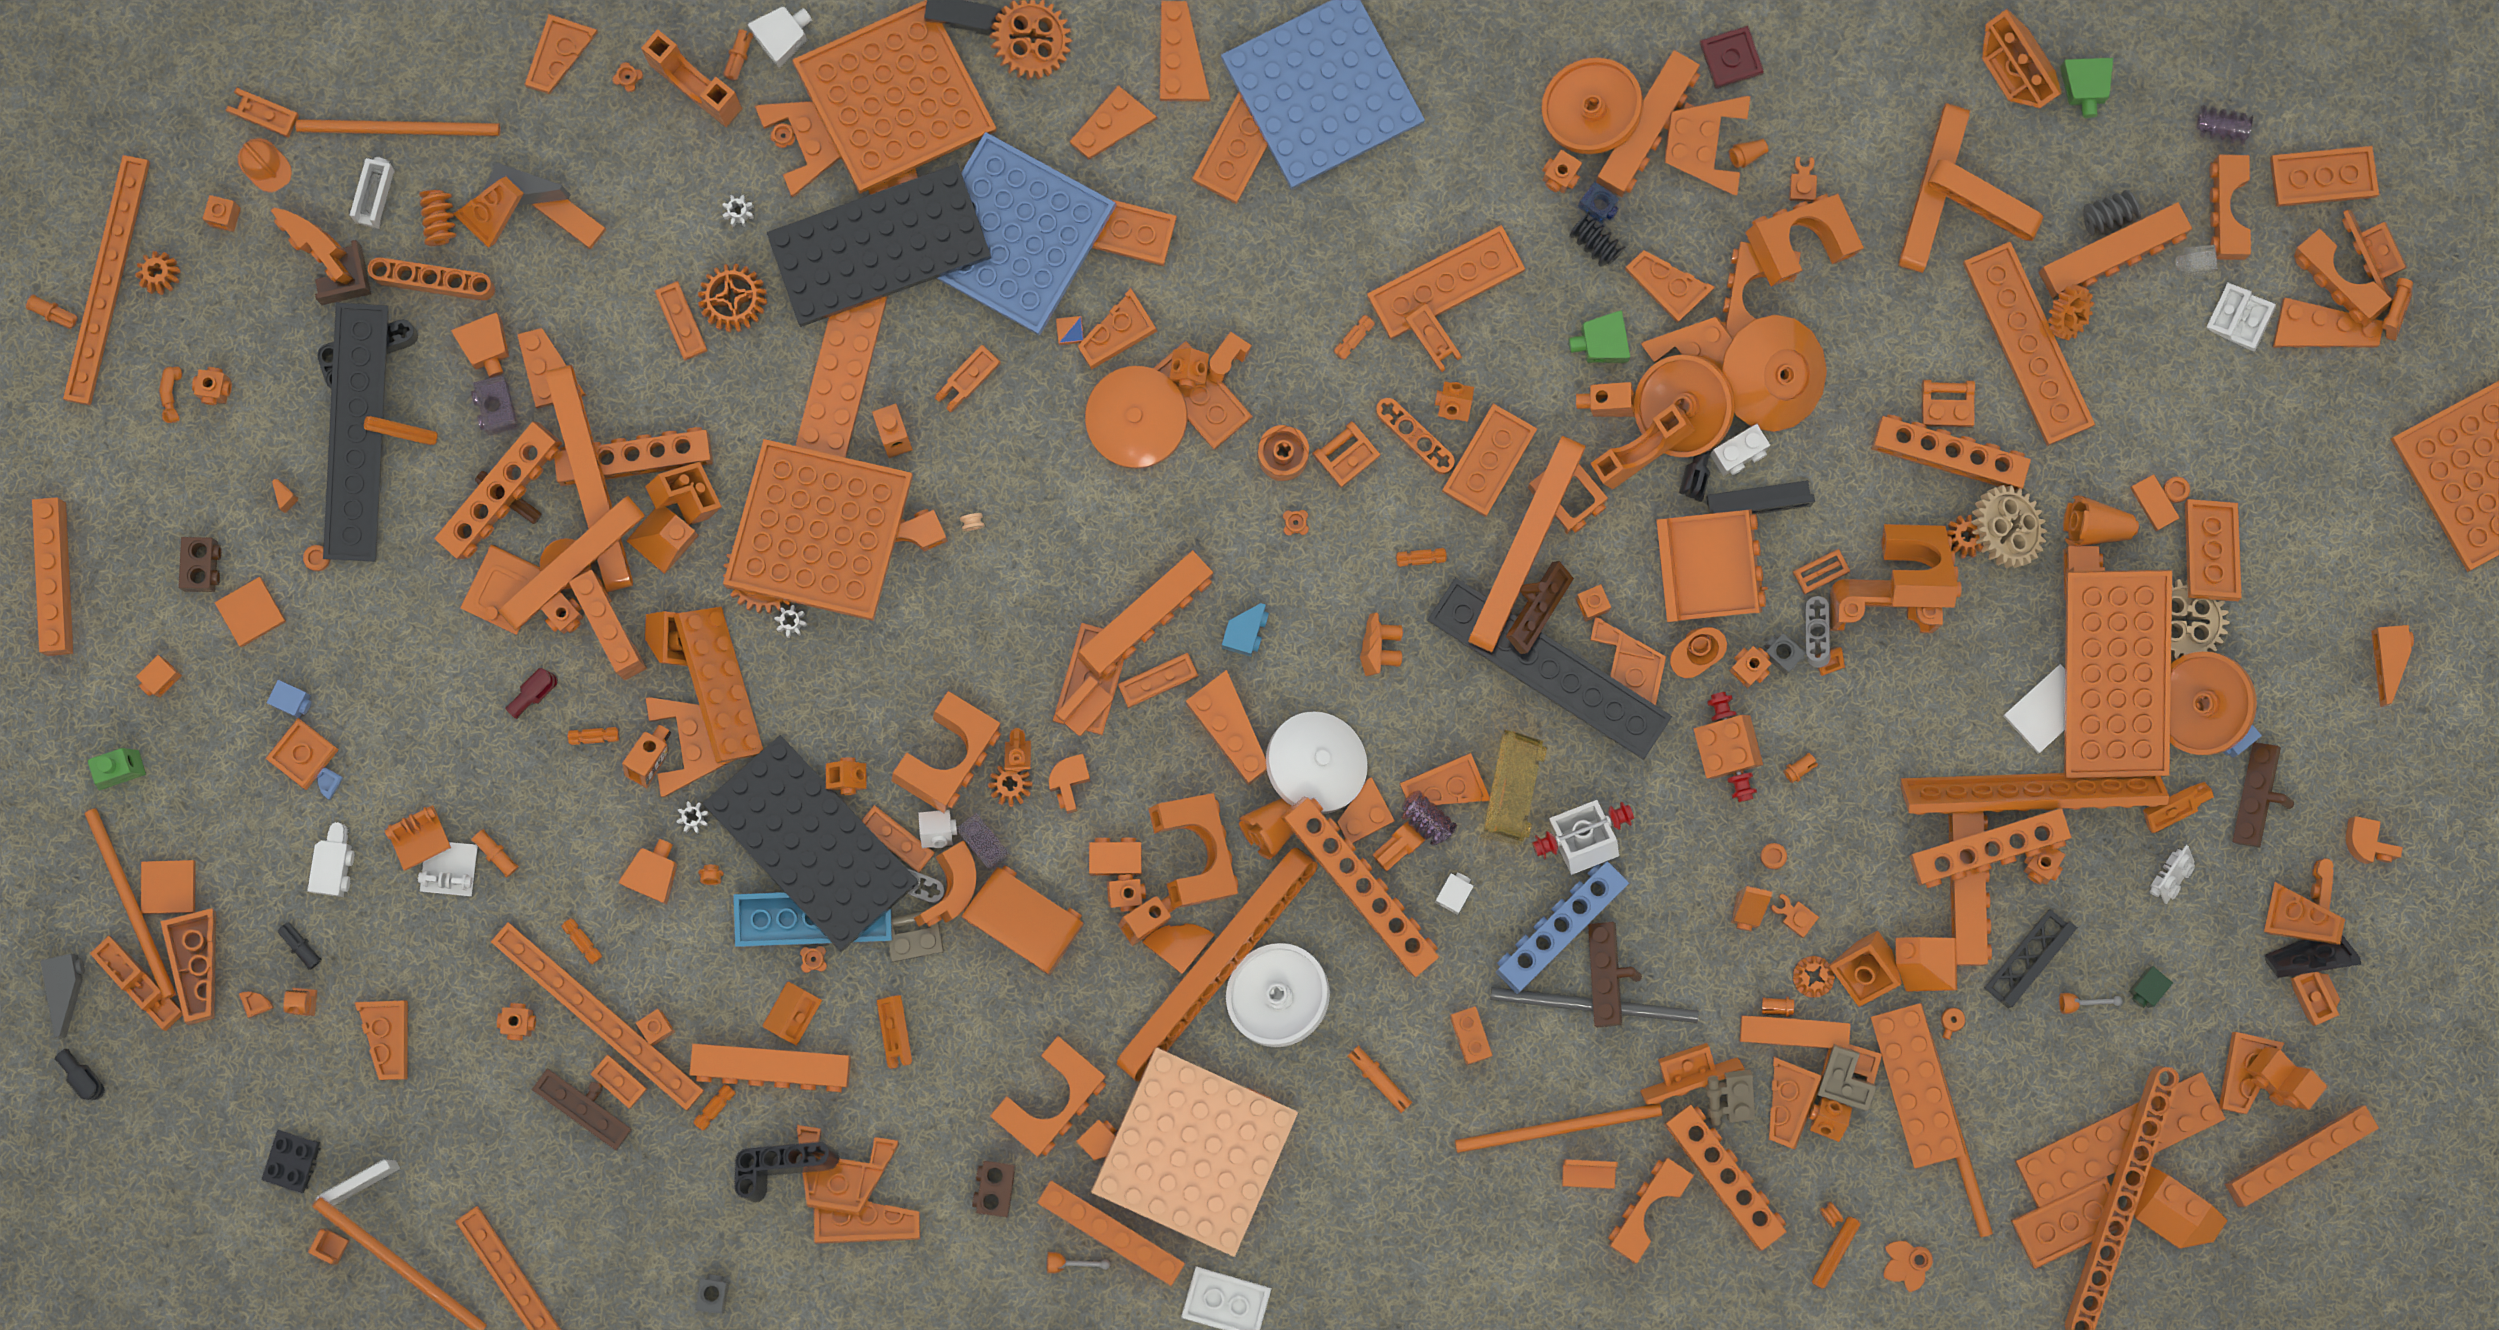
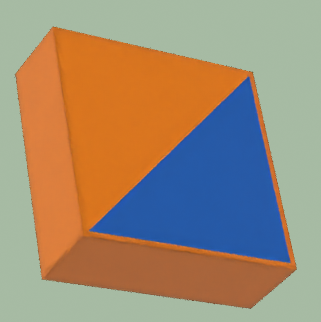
M1081 316L1056 319L1059 345L1076 344L1084 340Z

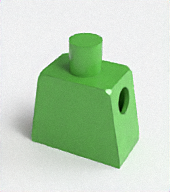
M2113 58L2066 59L2061 64L2060 70L2069 105H2082L2083 118L2098 116L2097 104H2104L2108 100Z
M1622 311L1587 321L1582 324V336L1568 338L1570 352L1585 351L1588 363H1628L1630 359Z
M121 748L88 760L94 783L99 791L146 775L139 750Z

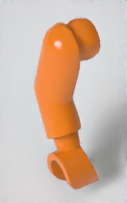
M169 366L163 370L159 388L162 406L165 407L162 412V418L167 423L180 421L179 415L174 409V397L172 394L174 380L177 381L182 378V371L177 366Z

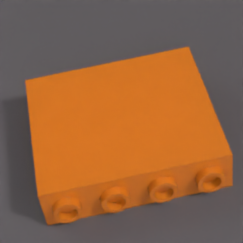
M1752 509L1656 520L1667 622L1762 612V607H1766V597L1764 591L1760 592L1759 581H1763L1762 566L1757 564V556L1761 555L1759 540H1755L1754 530H1758V520L1756 514L1752 515Z

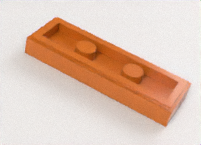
M567 199L531 204L589 249L594 246L606 231L605 227Z
M676 281L655 290V294L684 361L707 352L708 350L679 282Z
M1185 653L1119 683L1118 687L1127 707L1130 708L1197 678L1198 674L1189 654Z
M875 805L862 820L891 852L918 873L922 871L935 854L929 847L922 848L920 840Z

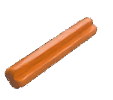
M367 416L363 425L365 430L427 445H435L438 437L435 431L373 416Z
M1853 1217L1846 1219L1812 1280L1815 1286L1824 1289L1860 1227V1222Z

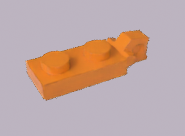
M2202 782L2170 796L2168 805L2144 809L2143 812L2148 829L2151 833H2156L2198 812L2197 808L2201 803L2214 798L2212 789L2206 782Z

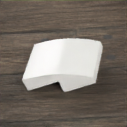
M2227 283L2207 325V329L2255 352L2276 309V304L2253 296L2249 290Z

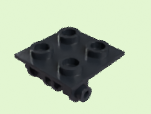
M277 1130L261 1180L304 1193L305 1188H309L308 1183L311 1175L308 1174H313L314 1172L310 1170L311 1165L316 1166L313 1160L317 1159L318 1153L321 1151V1148H319L320 1142Z

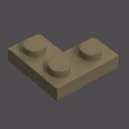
M1834 1044L1817 1094L1868 1111L1876 1085L1852 1077L1860 1055L1859 1052Z

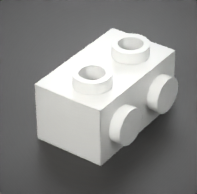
M1756 424L1713 449L1710 456L1723 476L1728 473L1735 475L1745 468L1744 464L1750 460H1753L1755 463L1767 455L1766 451L1770 444Z

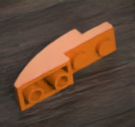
M275 207L271 210L276 217L274 220L275 224L283 232L286 231L289 234L290 238L288 240L291 245L298 251L301 249L309 254L311 253L319 263L323 262L327 267L325 273L332 281H339L347 285L354 279L339 260L347 252L327 232L289 211Z

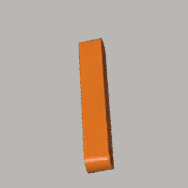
M1948 103L1944 105L1898 266L1920 273H1923L1946 199L1945 195L1932 189L1928 185V181L1938 160H1947L1956 164L1970 115L1969 109Z
M626 496L503 605L498 612L516 631L541 610L540 608L568 586L569 581L578 577L642 520L645 514L629 496Z

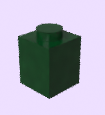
M2152 966L2145 970L2129 992L2133 995L2132 1000L2142 1008H2145V1006L2151 1008L2158 1003L2173 982Z

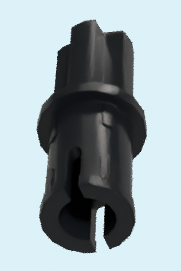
M287 922L279 928L278 933L292 949L291 953H295L308 970L313 969L322 961L308 944L309 940L307 938L304 939L291 923Z

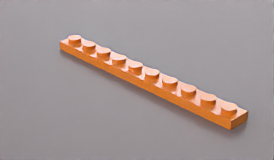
M122 156L63 397L65 401L91 406L150 162L146 159Z
M509 922L491 941L493 945L686 1111L704 1093V1090L656 1048L649 1045L641 1035Z

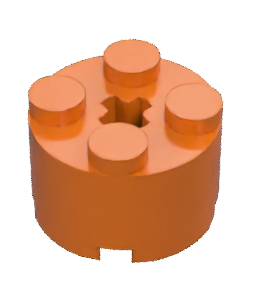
M1277 425L1263 434L1258 445V462L1267 476L1276 481L1291 480L1298 477L1308 464L1309 444L1305 435L1300 430L1287 425ZM1279 449H1283L1284 452L1289 451L1288 456H1278Z

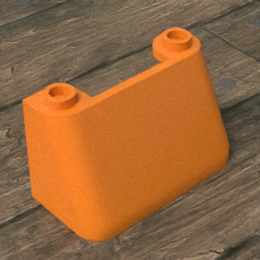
M1842 579L1832 586L1830 592V631H1844L1846 623L1859 621L1864 615L1865 606H1906H1892L1890 596L1891 580ZM1907 607V620L1917 623L1920 633H1933L1943 625L1942 607Z
M1006 865L1002 869L996 867L961 917L1050 976L1083 927L1084 923L1080 920L1082 915L1070 907L1067 911L1030 888L1015 878L1017 873Z

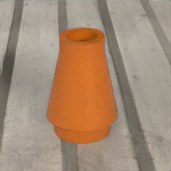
M1764 139L1735 144L1729 150L1730 160L1736 168H1745L1763 154L1768 153V145Z

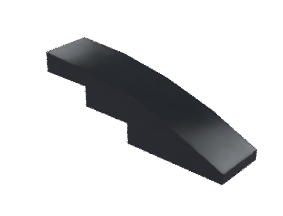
M927 0L924 19L929 22L949 24L950 28L975 31L976 34L990 36L991 33L997 32L991 28L993 23H999L995 16L998 13H1003L1002 8L966 0ZM1014 20L1015 28L1024 30L1023 23L1020 20ZM1009 35V38H1010V39L1019 38V37H1015V36Z

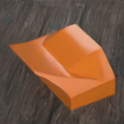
M2318 971L2300 974L2291 978L2292 987L2298 1001L2313 1026L2339 1015L2337 1006L2340 998L2328 974Z

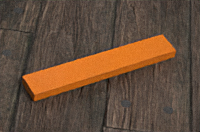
M476 1206L455 1222L528 1330H561L479 1206Z

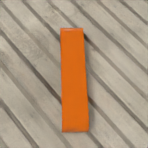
M1938 160L1928 181V185L1932 189L2023 240L2033 241L2043 221L2044 216L2040 212L1950 161Z
M375 258L368 265V273L377 284L481 301L490 299L495 293V286L486 274L387 258ZM380 267H387L385 275L376 276V272ZM405 271H412V276L408 280H401V276ZM429 275H437V280L433 284H426V279ZM456 278H461L462 284L458 288H452V281ZM481 282H486L487 288L482 292H477V285Z

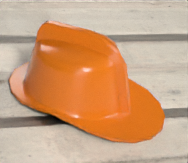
M261 138L251 139L247 143L245 142L239 151L238 165L246 176L261 190L276 192L289 183L292 175L291 165L282 153L268 140Z
M1713 627L1697 628L1690 631L1685 639L1674 647L1671 653L1670 665L1672 670L1683 678H1693L1701 674L1723 658L1727 650L1725 635Z

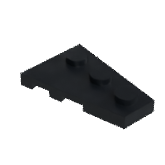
M2343 935L2340 945L2303 939L2265 955L2267 965L2277 978L2361 965L2360 956Z

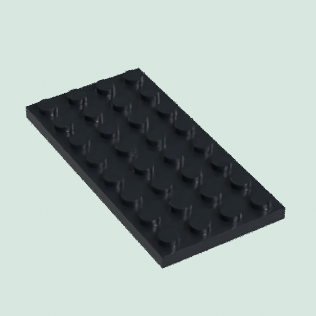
M958 163L766 232L800 327L992 258Z
M781 735L703 802L704 807L840 952H843L919 884L918 880L833 790L826 789V783Z

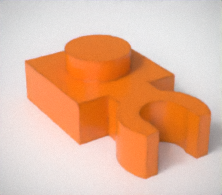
M1800 157L1796 158L1794 167L1798 174H1791L1789 200L1814 202L1813 200L1816 199L1817 175H1810V171L1814 167L1813 158L1809 159V166L1807 167L1801 166Z
M1780 894L1779 898L1783 900L1784 907L1779 909L1772 905L1770 907L1771 910L1776 914H1784L1786 918L1782 923L1804 938L1819 916L1799 901L1793 907L1790 905L1789 898L1784 894Z

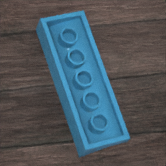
M785 892L733 894L735 947L831 943ZM892 908L854 942L892 941Z

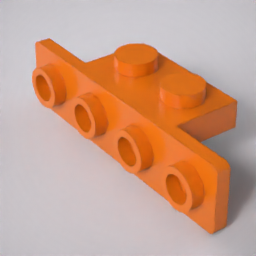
M2351 210L2344 211L2345 218L2342 219L2348 233L2352 231L2356 239L2353 242L2356 252L2359 256L2363 254L2366 264L2363 266L2368 277H2373L2376 284L2393 299L2384 279L2406 269L2407 266L2387 223H2380L2362 232Z
M1707 1043L1658 1059L1664 1082L1641 1089L1640 1093L1647 1105L1659 1104L1672 1096H1682L1690 1090L1706 1087L1708 1085V1077L1717 1076L1718 1081L1725 1079L1726 1072L1742 1071L1745 1069L1738 1057L1714 1065L1710 1047Z

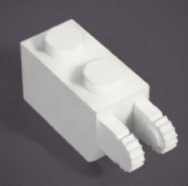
M334 822L329 828L327 841L321 840L315 844L307 891L315 894L344 897V892H348L350 887V877L347 876L348 867L353 865L355 853L351 851L352 846L347 844V834L349 833L347 826Z

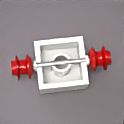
M1595 800L1549 818L1551 833L1546 831L1545 837L1541 839L1535 835L1536 841L1532 842L1537 857L1542 855L1544 860L1546 859V853L1552 852L1554 855H1557L1559 848L1572 875L1618 857L1617 839L1610 826L1617 830H1621V824L1625 822L1631 826V820L1634 819V815L1629 805L1625 806L1623 802H1620V808L1616 810L1609 806L1608 815L1605 816L1598 801Z

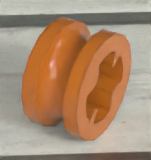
M1831 1202L1827 1203L1826 1208L1821 1207L1819 1209L1832 1228L1836 1227V1222L1844 1221L1840 1212Z

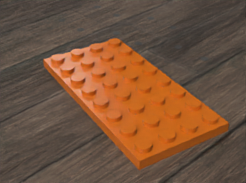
M2171 570L2066 572L2064 774L2066 778L2169 776L2172 624Z

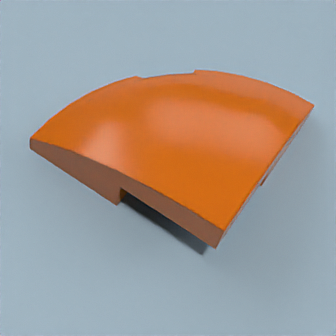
M1194 924L1167 925L1151 933L1142 943L1183 974L1215 934Z

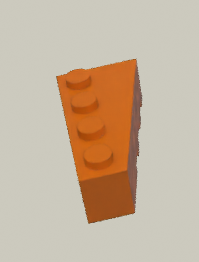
M1225 670L1187 699L1186 706L1249 786L1267 772L1266 758L1227 670Z

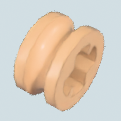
M982 513L968 514L960 517V521L964 523L962 531L984 528L985 525L981 522V518H983Z

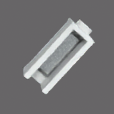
M375 157L374 160L365 159L350 212V217L354 223L380 229L381 216L392 177L395 173L388 160Z

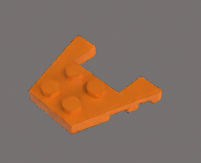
M1741 96L1671 111L1664 162L1728 193L1737 195L1740 172L1714 169L1719 128L1722 116L1748 119L1751 96Z
M812 101L755 106L764 129L786 120L790 121L807 162L806 166L783 174L792 197L799 194L805 186L811 184L817 179V176L841 159Z
M1713 317L1644 341L1641 345L1654 362L1660 360L1676 347L1682 355L1702 357L1712 362L1722 371L1725 352L1733 337L1719 318Z
M1595 617L1590 641L1616 646L1610 677L1656 705L1666 656L1626 635L1602 619Z
M650 697L646 698L650 722L676 717L684 769L657 774L661 797H667L680 788H684L695 780L734 761L716 763L700 705Z
M797 1125L799 1144L819 1142L821 1129ZM875 1137L870 1163L839 1159V1163L834 1169L804 1172L803 1180L807 1207L860 1215L898 1148V1141Z

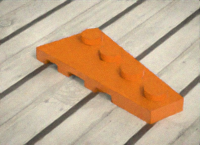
M1161 1L1160 101L1210 102L1187 1Z
M2284 298L2272 348L2378 347L2383 330V321L2375 319L2365 327L2361 323L2355 322L2347 312Z
M870 1201L866 1202L860 1215L814 1208L815 1244L920 1240V1213L918 1211L880 1205Z

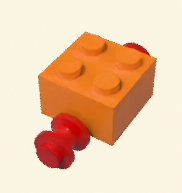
M1726 692L1711 695L1712 700L1707 701V704L1714 707L1715 715L1711 717V720L1715 723L1694 728L1706 779H1716L1733 774V777L1727 779L1728 783L1734 784L1735 792L1731 795L1732 799L1738 798L1739 803L1754 799L1753 794L1757 793V789L1751 788L1749 779L1753 777L1752 772L1744 773V771L1763 766V761L1751 716H1737L1736 711L1730 710L1729 702L1733 700L1732 695L1727 696Z

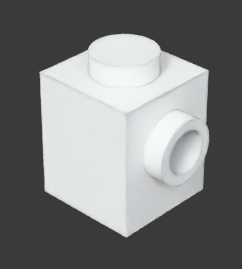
M946 810L945 813L941 811L918 813L922 848H943L953 845L952 835H957L956 819H950V810Z

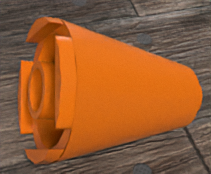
M2073 496L2072 498L2075 499L2074 503H2068L2066 507L2063 531H2068L2069 538H2065V541L2069 546L2131 540L2138 533L2139 523L2134 515L2090 498Z
M1282 798L1239 818L1241 820L1239 827L1249 844L1252 846L1255 843L1259 846L1260 850L1257 852L1269 860L1276 856L1294 833L1281 818V815L1292 807Z

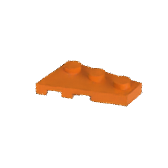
M549 14L525 82V87L551 94L598 31Z
M505 176L453 214L489 248L497 242L524 193Z
M542 328L517 334L535 407L541 408L552 405L553 400L546 379V371L567 365ZM579 385L581 396H586L585 392Z
M1471 753L1399 783L1409 807L1491 801Z
M2276 882L2274 883L2264 928L2265 933L2340 945L2345 923L2344 918Z
M2232 1032L2219 1109L2240 1114L2248 1113L2261 1088L2253 1082L2252 1079L2254 1077L2247 1069L2264 1047L2281 1050L2284 1045L2283 1042Z

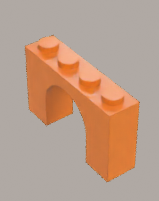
M658 29L641 47L648 64L724 127H727L742 110L738 97L731 88L717 77L710 81L683 57L677 44Z
M1824 194L1814 199L1813 203L1808 204L1807 201H1804L1794 206V210L1787 211L1785 208L1774 213L1771 218L1767 219L1766 216H1762L1752 222L1753 226L1745 233L1771 287L1793 279L1802 271L1789 240L1791 226H1804L1815 232L1820 238L1832 264L1849 259L1864 248L1839 194L1830 197Z
M1740 242L1738 249L1733 248L1731 263L1735 264L1734 273H1729L1726 288H1731L1729 298L1725 297L1722 312L1727 313L1726 320L1722 324L1733 338L1737 332L1756 319L1748 313L1743 304V288L1754 279L1766 277L1751 244L1747 242ZM1794 251L1799 262L1801 252ZM1796 275L1793 279L1788 280V281L1794 282L1795 279H1796V277H1797V275Z
M1884 524L1881 542L1884 560L1917 561L1932 567L1928 570H1892L1890 584L1892 606L1955 608L1956 597L1961 596V582H1957L1958 567L1954 566L1955 552L1951 551L1952 538L1947 536L1946 526Z
M590 570L569 581L615 672L625 681L646 670L647 667L640 653L627 636L610 604L612 600L601 579L593 570Z
M949 691L934 711L933 720L962 739L967 751L965 759L952 769L939 770L928 766L906 752L894 770L891 780L942 813H945L948 807L953 808L960 798V795L957 793L962 786L967 788L974 777V774L971 772L976 765L978 767L982 766L988 756L985 753L990 745L994 747L1001 737L999 732L1000 722Z
M1214 793L1159 803L1148 808L1154 834L1176 829H1188L1196 833L1203 840L1207 849V863L1201 874L1176 879L1167 884L1172 909L1225 899L1238 894V880L1233 874L1231 865L1232 855L1227 849L1225 841L1226 830L1221 824L1219 816L1220 806L1215 799Z
M1059 1036L1041 1056L1062 1073L1068 1081L1070 1098L1066 1108L1053 1118L1038 1119L1030 1116L1006 1096L990 1115L991 1118L1037 1157H1040L1041 1154L1046 1157L1056 1145L1052 1141L1057 1135L1064 1136L1073 1125L1069 1122L1075 1114L1081 1116L1090 1105L1086 1102L1092 1094L1098 1096L1107 1085L1103 1082L1106 1076Z

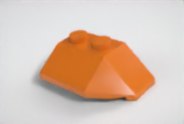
M2006 9L1986 23L1982 60L2009 101L2042 108L2062 94L2055 69L2030 30Z
M2150 1166L2134 1213L2135 1219L2179 1249L2214 1242L2228 1220L2206 1200L2168 1174ZM2133 1171L2126 1180L2127 1184H2131L2135 1180Z

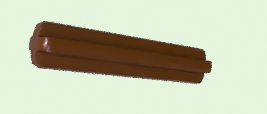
M481 471L476 476L475 482L480 484L488 473ZM499 486L496 490L497 498L501 499L505 494L503 486ZM522 498L519 500L515 499L509 506L532 524H536L542 516L540 511Z

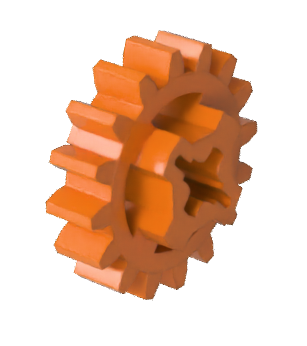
M2072 284V287H2065V293H2058L2059 299L2053 301L2052 308L2054 309L2049 310V313L2052 314V317L2048 320V323L2052 324L2049 330L2053 332L2054 336L2070 340L2071 337L2077 338V332L2082 333L2084 331L2083 325L2089 324V316L2093 314L2090 308L2094 305V302L2090 301L2093 294L2089 293V289Z

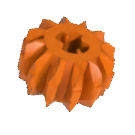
M153 251L152 258L143 255V259L146 262L144 264L137 263V267L141 271L135 273L136 277L141 279L139 285L142 288L147 287V291L151 294L157 291L158 294L163 295L164 287L169 291H173L170 283H179V279L174 275L181 273V270L175 267L177 261L174 258L169 259V254L166 252L159 255L157 251ZM160 270H162L161 275H160V274L154 275V272H155V271H160Z
M1961 515L1958 516L1956 522L1951 521L1948 524L1951 530H1946L1947 536L1952 538V545L1955 546L1951 551L1956 553L1960 550V558L1963 559L1966 557L1967 552L1971 558H1974L1976 550L1981 552L1984 547L1982 543H1976L1980 537L1973 534L1977 526L1971 523L1973 521L1972 515H1968L1966 520ZM1965 531L1970 533L1968 536H1972L1968 542L1963 540L1965 537H1961Z
M998 766L997 769L1001 775L998 776L995 773H991L990 777L997 782L988 784L990 789H997L991 794L992 798L1002 795L999 799V804L1003 805L1006 799H1008L1009 807L1014 806L1013 799L1017 798L1020 804H1023L1024 801L1020 795L1023 794L1027 797L1031 795L1024 787L1033 786L1031 781H1023L1030 776L1029 772L1027 771L1019 775L1021 771L1008 770L1004 772L1003 767ZM1007 779H1013L1014 783H1018L1017 787L1013 786V791H1008L1007 787L1004 786V782L1008 783Z

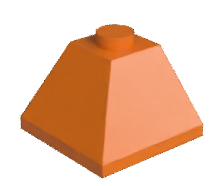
M662 507L659 509L655 508L626 541L665 574L697 539L698 534L667 507Z
M663 611L646 614L645 641L658 661L664 664L688 667L674 616L678 613Z
M1878 930L1854 943L1829 965L1858 1007L1893 990L1902 983L1893 951Z
M1896 938V965L1906 992L1957 990L1956 938Z

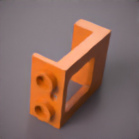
M1578 464L1573 476L1593 496L1594 503L1576 518L1571 517L1559 505L1555 517L1565 527L1566 534L1572 530L1574 533H1577L1587 524L1584 521L1591 514L1596 517L1606 509L1604 504L1608 497L1580 464ZM1545 471L1529 483L1528 489L1533 495H1535Z

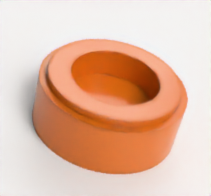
M2172 477L2164 484L2163 490L2170 502L2180 503L2189 496L2190 485L2182 477Z
M313 545L304 552L303 561L310 570L322 571L328 567L330 560L323 559L324 547Z
M1768 844L1761 851V862L1768 869H1779L1786 863L1787 852L1780 844Z

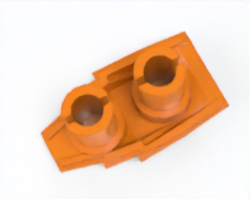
M1378 613L1369 615L1363 639L1360 660L1365 676L1379 674L1381 665L1400 667L1402 663V652L1400 650H1382V640L1401 641L1403 628L1401 625L1381 624Z

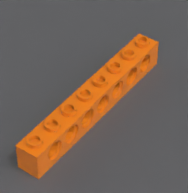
M1304 796L1281 815V818L1412 976L1417 977L1439 958L1435 952L1438 949L1429 937L1426 939L1422 937L1419 933L1422 928L1412 917L1408 920L1403 914L1404 906L1396 897L1393 900L1386 893L1389 890L1387 885L1380 878L1375 879L1371 875L1372 867L1363 857L1360 860L1353 853L1356 850L1355 846L1348 838L1343 840L1339 836L1337 831L1340 828L1331 818L1325 819L1321 814L1323 808L1314 797L1310 800ZM1311 818H1316L1319 822V827L1315 832L1307 830V822ZM1328 838H1332L1335 841V848L1331 852H1325L1323 849V843ZM1344 858H1349L1352 863L1350 870L1347 872H1342L1339 867L1340 862ZM1365 878L1368 882V887L1365 891L1358 892L1356 883L1359 879ZM1382 898L1384 907L1381 911L1375 912L1372 904L1375 899ZM1393 918H1398L1400 920V928L1395 932H1391L1389 922ZM1415 938L1417 946L1413 951L1408 952L1405 948V943L1408 939Z

